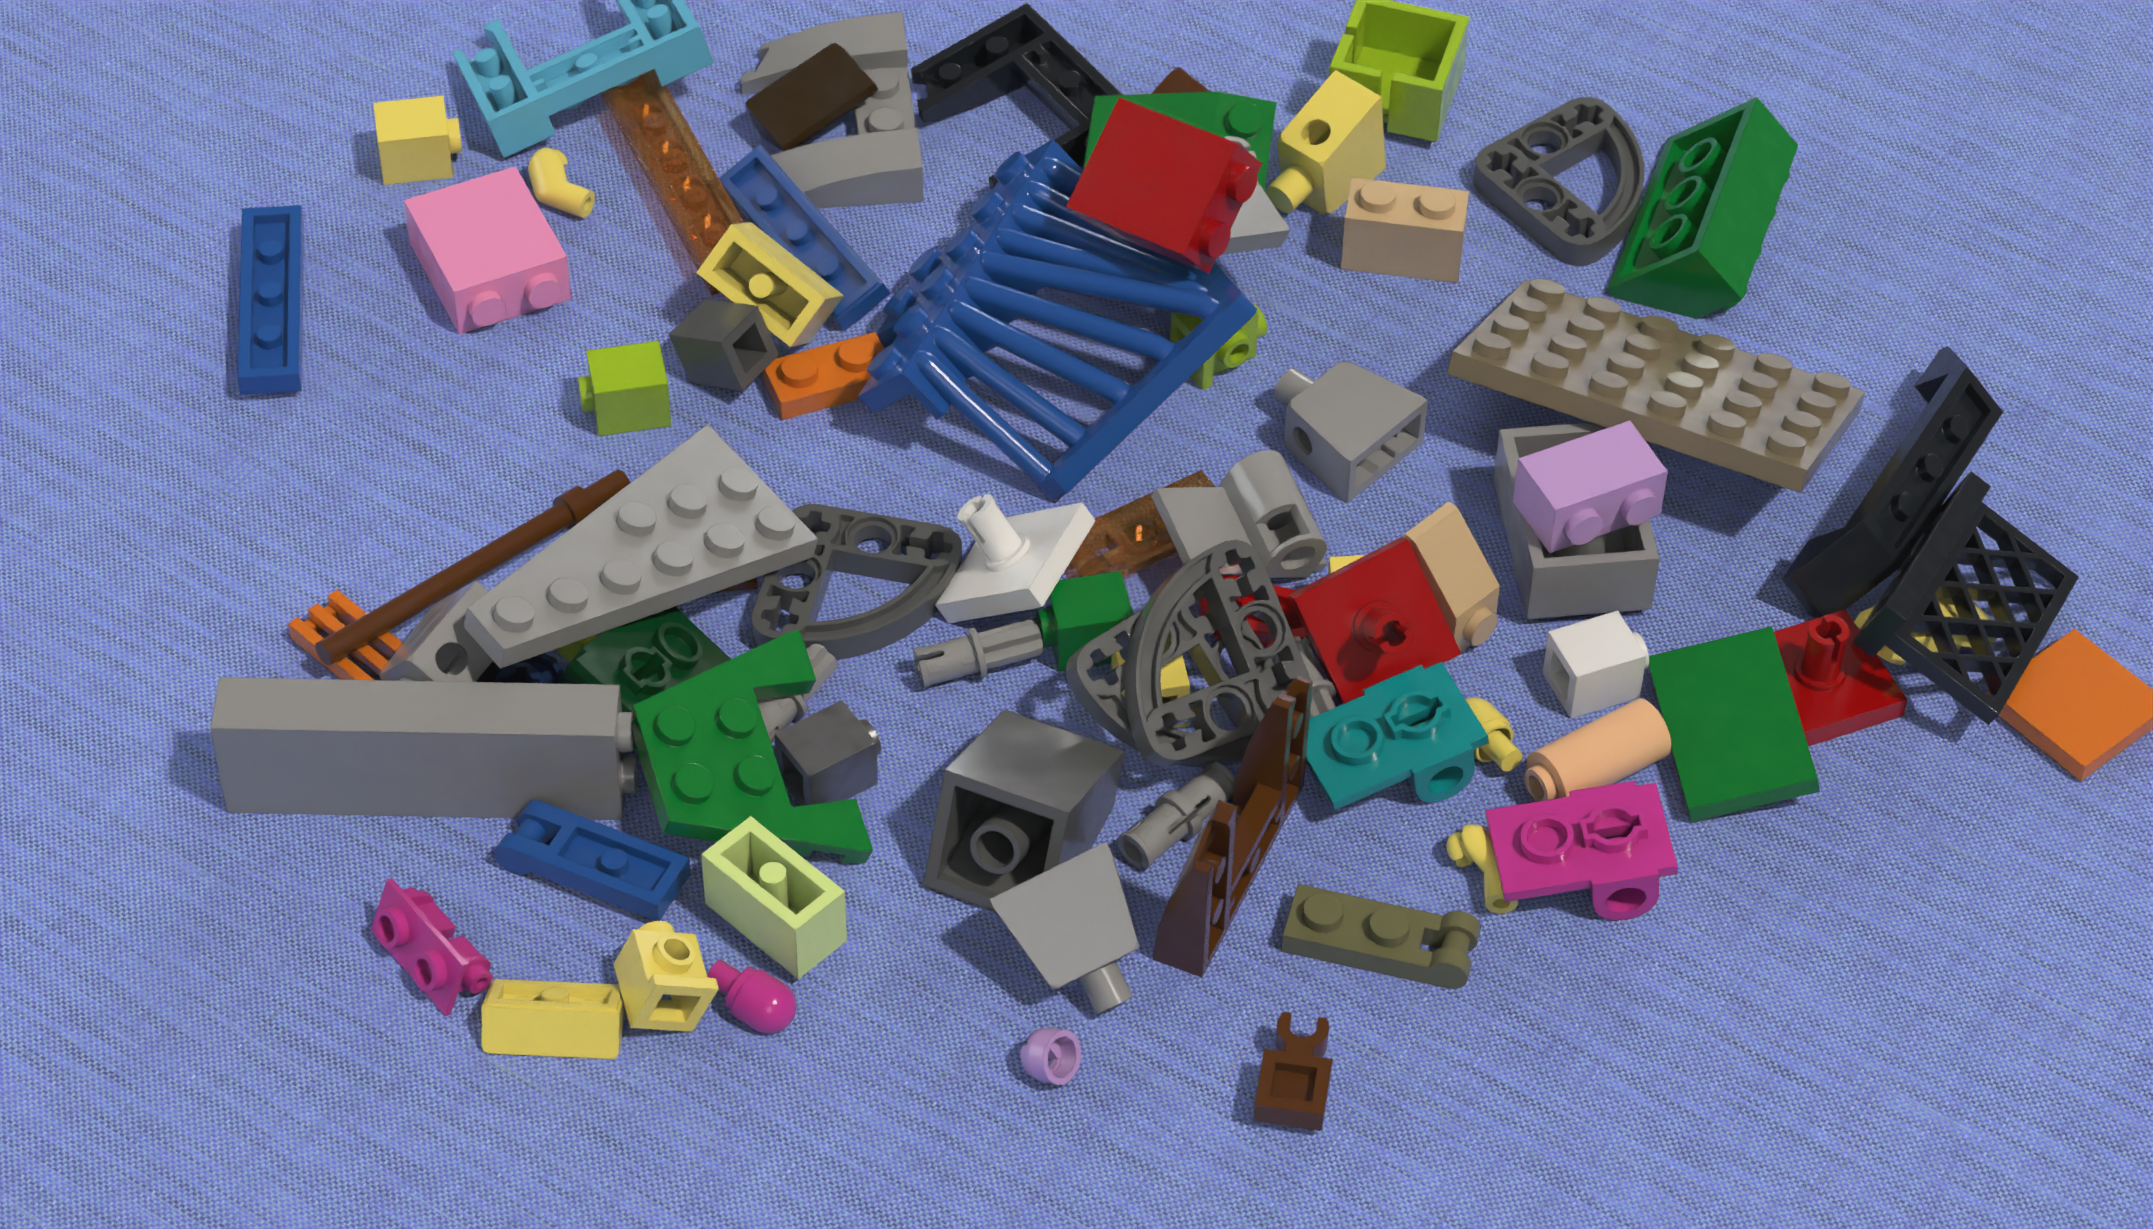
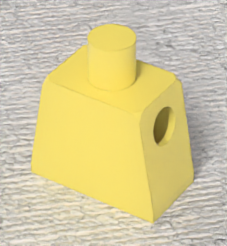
M1337 70L1328 77L1281 132L1277 141L1280 175L1266 188L1267 196L1277 209L1289 214L1303 202L1321 214H1331L1348 200L1351 177L1373 180L1386 168L1381 96Z

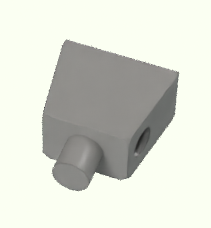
M1349 361L1337 363L1316 381L1296 368H1291L1282 375L1275 387L1274 398L1287 406L1284 443L1287 449L1336 496L1347 504L1424 442L1428 400Z
M476 580L432 605L379 674L381 680L475 682L493 660L466 631L464 622L467 608L489 591Z
M1107 842L989 899L997 914L1053 990L1079 978L1096 1015L1133 997L1116 959L1140 948L1114 857Z

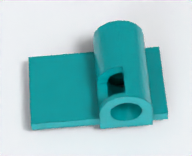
M1441 661L1425 669L1422 665L1416 666L1363 689V696L1310 718L1306 763L1334 811L1408 779L1420 800L1424 802H1439L1456 795L1469 784L1475 772L1473 750L1488 744L1489 740L1484 728Z

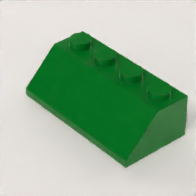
M1758 97L1667 138L1607 289L1614 298L1694 319L1718 309L1722 311L1728 310L1744 298L1747 293L1749 278L1755 262L1762 252L1763 240L1769 224L1776 214V205L1783 186L1790 176L1789 170L1799 146Z

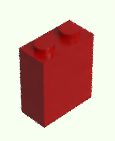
M1119 97L1066 207L1093 227L1209 274L1216 258L1221 256L1228 246L1231 235L1230 229L1243 203L1252 196L1256 188L1257 174L1262 163L1238 143Z

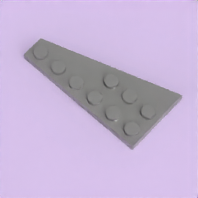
M707 424L467 608L464 628L501 669L810 559L814 556L818 538Z

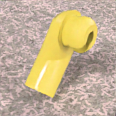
M552 148L537 150L531 156L528 164V174L535 198L540 203L581 218H586L592 211L595 203L594 191L567 181L564 164H568V161L561 151Z

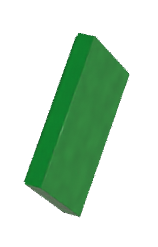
M1772 626L1649 656L1648 668L1661 716L1670 733L1671 752L1691 822L1820 792L1818 777Z

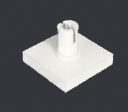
M985 494L983 498L977 496L970 499L959 510L957 518L967 528L976 542L935 606L948 623L1043 607L1096 520L1083 502L1005 517L996 505L992 495Z

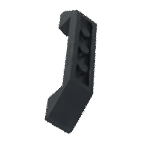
M1949 346L1937 352L1914 386L1928 403L1927 407L1848 523L1843 528L1809 539L1782 578L1783 582L1813 619L1847 609L1901 567L2003 414L2001 408L1972 371Z

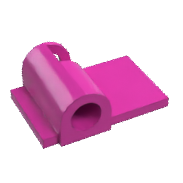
M1635 781L1569 791V797L1485 810L1486 822L1505 902L1589 888L1592 904L1598 915L1610 920H1628L1650 911L1657 903L1659 897V877L1678 874V866L1656 783L1636 786Z

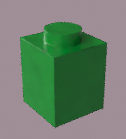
M1121 571L1059 580L1045 602V609L1036 610V624L1042 635L1043 648L1052 647L1058 671L1066 670L1070 656L1077 649L1134 615ZM1111 656L1099 663L1093 662V666L1110 664Z

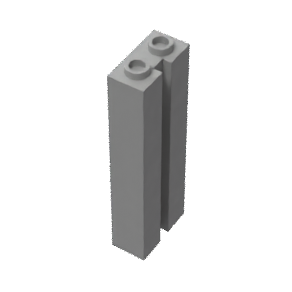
M219 677L210 731L227 813L517 818L530 800H539L590 820H623L625 794H636L638 786L637 754H626V752H632L634 746L631 730L633 712H622L620 685Z

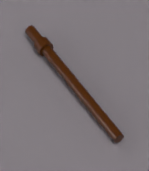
M617 469L584 489L580 486H575L554 499L553 507L317 642L315 648L319 658L326 665L335 663L565 528L570 530L630 484L627 475L622 470Z

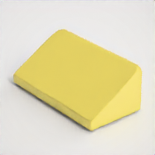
M495 979L491 982L481 1007L482 1049L488 1054L596 1059L617 1058L621 1048L626 1011L619 984Z

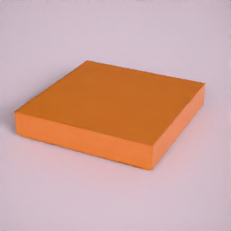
M2074 628L2031 659L1998 716L2079 781H2082L2153 729V689Z

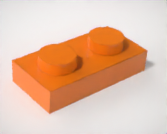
M876 332L790 354L776 358L762 371V380L782 420L859 400L858 395L871 377L867 368L884 347Z

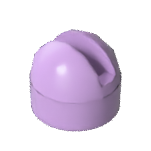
M1047 1027L1034 1030L1028 1036L1027 1044H1024L1021 1048L1020 1058L1023 1068L1028 1075L1040 1082L1063 1085L1075 1076L1079 1068L1081 1047L1078 1038L1073 1032ZM1048 1059L1052 1061L1050 1066L1048 1065Z

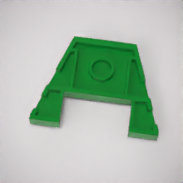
M800 630L790 631L633 705L630 711L633 712L632 736L663 834L718 842L751 816L801 856L810 857L814 850L842 855V862L862 864L867 862L873 848L856 798L796 807L791 805L757 702L759 699L810 693L816 682V677Z

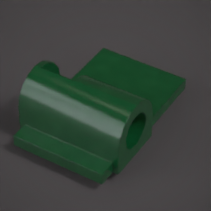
M672 607L624 624L621 627L602 632L580 649L562 674L561 679L566 684L620 685L622 712H630L633 705L716 667L731 658L680 610Z

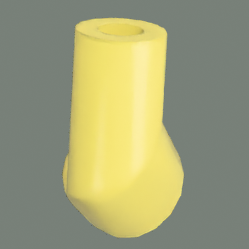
M1470 824L1464 825L1461 832L1452 833L1446 842L1448 855L1451 860H1456V865L1459 867H1468L1475 862L1483 872L1484 900L1487 910L1497 914H1504L1515 910L1518 906V900L1504 901L1489 831L1484 826Z

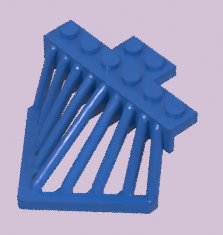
M1052 139L1025 156L1018 151L1008 157L994 174V177L998 180L994 189L984 194L971 208L969 214L974 219L969 227L959 232L943 250L938 252L934 247L930 248L912 264L909 269V274L913 277L908 286L899 290L883 309L887 318L876 334L885 348L870 362L867 371L871 374V377L861 390L858 398L875 414L912 394L936 419L944 416L949 407L953 405L1054 500L1072 490L1254 316L1257 308L1216 261L1210 273H1205L1093 227L1069 210L1066 205L1083 170ZM1047 287L1195 316L1203 321L1186 337L1172 343L1161 335L1032 294ZM1023 317L1154 359L1158 364L1139 382L1129 386L1121 379L1009 323ZM998 346L1111 402L1114 406L1094 425L1084 428L983 353ZM974 376L1070 448L1051 464L965 384L966 380Z

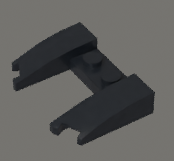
M1028 3L911 68L913 83L926 85L928 98L917 99L919 117L924 123L980 106L1026 86L1070 129V131L1054 139V141L1082 170L1095 96L1123 95ZM992 175L988 178L991 190L998 183V180Z

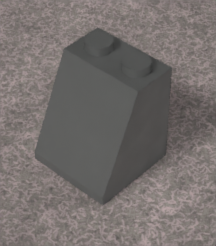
M1004 709L944 771L923 886L995 911L989 900L990 898L1090 850L1114 807L1125 750Z

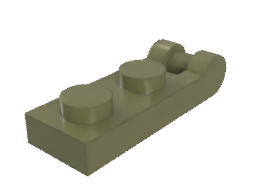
M1298 884L1283 932L1281 952L1443 988L1455 989L1464 986L1468 980L1472 964L1467 953L1477 945L1481 924L1476 917L1463 911H1451L1444 915H1438ZM1422 945L1438 947L1439 949L1434 952L1422 950Z

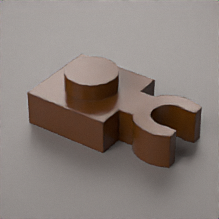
M1283 1012L1277 1021V1050L1264 1049L1253 1121L1322 1131L1333 1062L1331 1058L1322 1057L1328 1046L1329 1023L1327 1018L1318 1017L1315 1033L1308 1037H1299L1290 1030L1291 1013Z

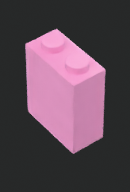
M516 166L404 200L409 243L459 335L571 300L567 255Z

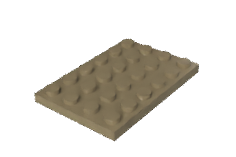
M1526 279L1452 351L1447 374L1606 428L1630 420L1645 441L1799 493L1802 492L1858 416L1866 393L1864 390L1852 387L1848 379L1838 374L1829 372L1809 373L1794 368L1790 360L1780 355L1771 353L1755 355L1736 349L1735 344L1725 337L1713 334L1697 336L1679 330L1675 322L1664 317L1646 316L1642 318L1621 311L1622 308L1618 303L1606 298L1591 297L1584 299L1566 293L1565 288L1561 284L1547 279H1533L1531 281Z

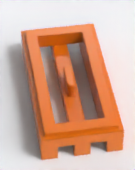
M338 589L327 596L329 604L323 608L317 603L308 609L309 619L303 622L297 617L288 623L290 638L340 680H374L346 656L331 665H326L316 652V643L324 639L318 633L324 630L331 635L345 627V625L347 626L367 614ZM388 631L349 655L360 664H366L379 675L388 663V660L392 658L403 642Z

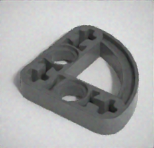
M1579 97L1570 100L1483 148L1475 160L1473 182L1475 189L1481 196L1555 258L1568 265L1587 266L1610 253L1632 228L1641 203L1644 183V160L1634 133L1611 106L1597 98ZM1534 144H1548L1557 148L1558 151L1543 154L1535 152L1530 146ZM1603 150L1614 168L1618 189L1609 206L1599 216L1553 177ZM1540 199L1548 201L1553 207L1548 210H1536L1528 207L1525 202Z
M806 504L795 508L792 512L812 532H817L815 536L818 538L815 553L810 559L765 574L752 611L751 623L754 646L756 648L790 631L800 630L806 648H809L812 644H820L836 660L867 654L903 639L924 625L939 611L935 605L962 564V541L959 535L951 528L942 525L820 504ZM869 538H879L886 541L889 547L882 552L867 553L861 551L857 545ZM901 546H906V556L901 555ZM932 553H939L936 559H929ZM833 571L912 584L897 597L870 611L842 619L816 621ZM793 573H802L813 579L812 583L799 589L789 588L780 583L782 578ZM781 609L790 612V624H785L782 631H775L782 617Z
M1240 540L1222 542L1183 564L1166 578L1153 593L1135 625L1125 664V704L1136 747L1142 757L1153 765L1160 767L1173 766L1252 736L1273 702L1269 695V689L1273 688L1276 684L1277 686L1286 684L1289 686L1297 676L1311 680L1263 560L1257 550L1247 542ZM1225 564L1229 566L1238 564L1243 575L1236 580L1233 578L1224 580L1219 569ZM1201 586L1237 676L1163 704L1161 664L1166 639L1182 606ZM1251 593L1253 594L1255 601H1250L1239 609L1233 610L1231 605L1233 601L1238 598L1243 599ZM1245 616L1259 617L1267 625L1270 638L1265 649L1253 648L1246 643L1241 632V625ZM1275 654L1278 655L1279 663L1258 671L1256 663H1261ZM1312 687V694H1311V702H1312V697H1313V687ZM1214 697L1228 698L1236 706L1239 720L1234 730H1223L1215 725L1211 719L1210 705ZM1192 719L1193 727L1196 731L1178 738L1172 744L1170 742L1160 744L1156 736L1157 731L1164 726L1171 728Z
M1200 586L1182 606L1171 626L1163 651L1161 667L1188 651L1210 687L1231 678L1225 674L1220 664V655L1225 648L1222 638L1217 639L1210 646L1205 639L1218 630L1211 611L1209 610L1205 616H1199L1195 619L1189 610V607L1195 603V600L1199 601L1205 598ZM1233 601L1231 605L1233 607V610L1235 611L1239 609L1237 603ZM1143 609L1077 649L1070 656L1066 665V679L1070 689L1086 711L1114 737L1137 751L1139 750L1134 742L1128 721L1125 697L1120 693L1124 690L1126 662L1108 672L1104 679H1097L1094 682L1089 677L1087 670L1094 665L1093 662L1099 663L1118 651L1126 661L1130 639ZM1244 618L1241 632L1246 643L1253 648L1264 649L1247 619ZM1271 658L1261 663H1256L1258 671L1274 665ZM1276 684L1268 690L1273 701L1288 687L1287 684L1283 686H1277ZM1216 697L1236 728L1239 720L1236 706L1228 698ZM1164 726L1156 732V736L1160 744L1164 742L1172 744L1175 740L1189 732ZM1252 736L1176 765L1204 768L1208 763H1214L1215 761L1224 766L1239 764L1242 762L1246 747Z

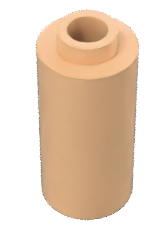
M1637 698L1531 752L1528 755L1527 770L1524 773L1526 787L1533 799L1538 802L1569 797V791L1615 784L1667 757L1671 751L1670 733L1658 710L1647 700Z

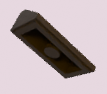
M835 42L749 98L745 103V108L760 136L781 151L795 148L875 94L878 88L851 55Z

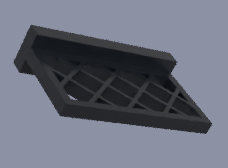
M1971 471L1945 499L1894 575L1852 643L1872 658L1884 645L1989 725L2002 711L2079 576L1985 505L1982 500L1991 486ZM1977 527L1996 541L1999 550L1985 549ZM1958 564L1972 565L1980 584L1965 583ZM1993 567L2007 568L2015 586L2000 585ZM2029 570H2034L2055 586L2054 589L2036 588ZM1937 598L1952 599L1959 618L1944 617ZM1973 601L1988 602L1995 620L1980 619ZM2008 603L2023 604L2030 623L2016 622ZM1911 632L1931 633L1938 652L1930 651L1910 635ZM1952 635H1966L1974 655L1959 654ZM1988 637L2003 638L2010 657L1995 656ZM1967 672L1982 673L1991 696L1970 681Z

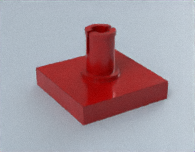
M1403 537L1288 595L1328 680L1333 683L1337 691L1336 697L1340 705L1363 696V689L1416 666L1422 665L1425 669L1441 661L1445 663L1461 654L1408 539Z
M1846 609L1774 631L1808 747L1902 717L1905 713L1908 699L1877 654L1872 658L1852 643L1860 630Z

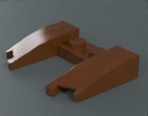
M1297 676L1272 702L1249 741L1236 778L1232 804L1221 800L1218 801L1195 840L1157 929L1153 960L1203 978L1304 787L1312 680Z

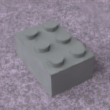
M1588 422L1499 429L1493 482L1527 619L1610 613L1617 610L1623 612L1652 609L1660 557L1650 520L1640 525H1630L1598 536L1583 545H1572L1549 553L1513 503L1518 458L1606 429V427Z

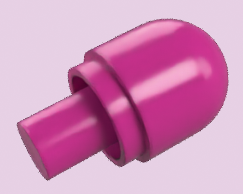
M720 959L708 972L707 977L716 978L718 991L726 995L725 1007L731 1010V1015L754 1030L765 1034H773L784 1030L793 1021L797 1005L792 990L762 969L756 970L749 966L740 972Z

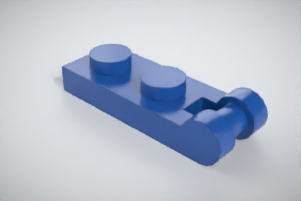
M530 800L517 817L519 827L515 833H507L494 850V857L499 865L513 874L525 875L527 872H531L655 921L661 920L691 874L690 859L687 856L539 800ZM553 839L549 846L541 843Z

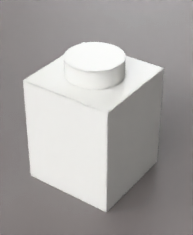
M1618 610L1548 631L1543 675L1570 719L1640 698L1644 669H1647L1649 666V654L1641 635L1637 632H1631Z

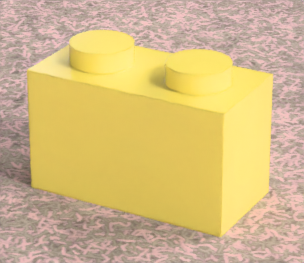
M752 222L731 224L696 272L732 302L758 306L768 330L789 347L810 343L844 297L843 294Z

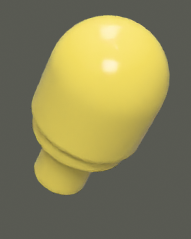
M1477 697L1466 698L1467 703L1487 733L1489 740L1488 744L1473 750L1474 759H1478L1481 762L1494 761L1505 772L1515 769L1522 760V752L1512 743L1513 730L1510 727L1509 721L1487 700Z

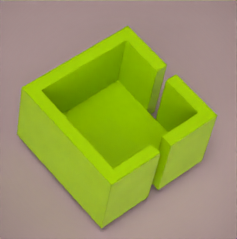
M1356 0L1346 24L1345 34H1342L1330 64L1329 76L1337 70L1381 96L1383 123H1387V132L1437 142L1465 68L1470 17L1392 0Z

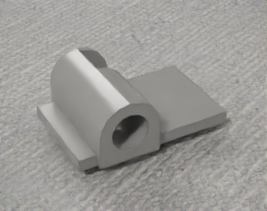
M1258 451L1244 457L1228 471L1218 487L1156 488L1151 495L1183 564L1217 544L1230 540H1240L1247 542L1257 550L1263 560L1269 578L1309 577L1312 572H1322L1327 565L1324 558L1327 544L1283 455L1278 451ZM1225 564L1219 569L1220 574H1242L1238 564L1234 566Z

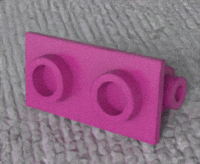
M393 878L387 879L370 931L445 1016L451 1015L459 992L469 990L471 993L477 994L484 991L490 985L493 979L492 974L489 972L491 968L490 961L484 955H481L464 935L447 940V938L453 937L456 926L434 903L433 897L427 891H417L413 887L402 890Z

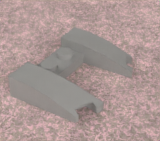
M903 12L860 16L822 24L761 45L759 48V60L762 61L757 70L744 72L741 77L742 95L757 94L835 42L851 55L878 88L875 94L854 107L857 135L814 142L770 155L817 209L923 202V165L918 128L915 127Z

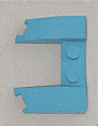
M615 0L628 25L528 70H525L499 19L490 22L483 28L488 40L493 42L494 45L479 51L475 55L474 61L467 58L463 51L459 49L454 51L452 54L503 158L556 135L549 116L562 110L575 109L582 105L586 99L610 88L628 85L635 81L639 75L653 70L663 87L714 64L701 28L685 1Z

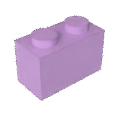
M1629 420L1518 458L1513 503L1547 551L1552 553L1572 545L1586 544L1598 536L1630 525H1640L1655 516L1661 515L1668 471Z

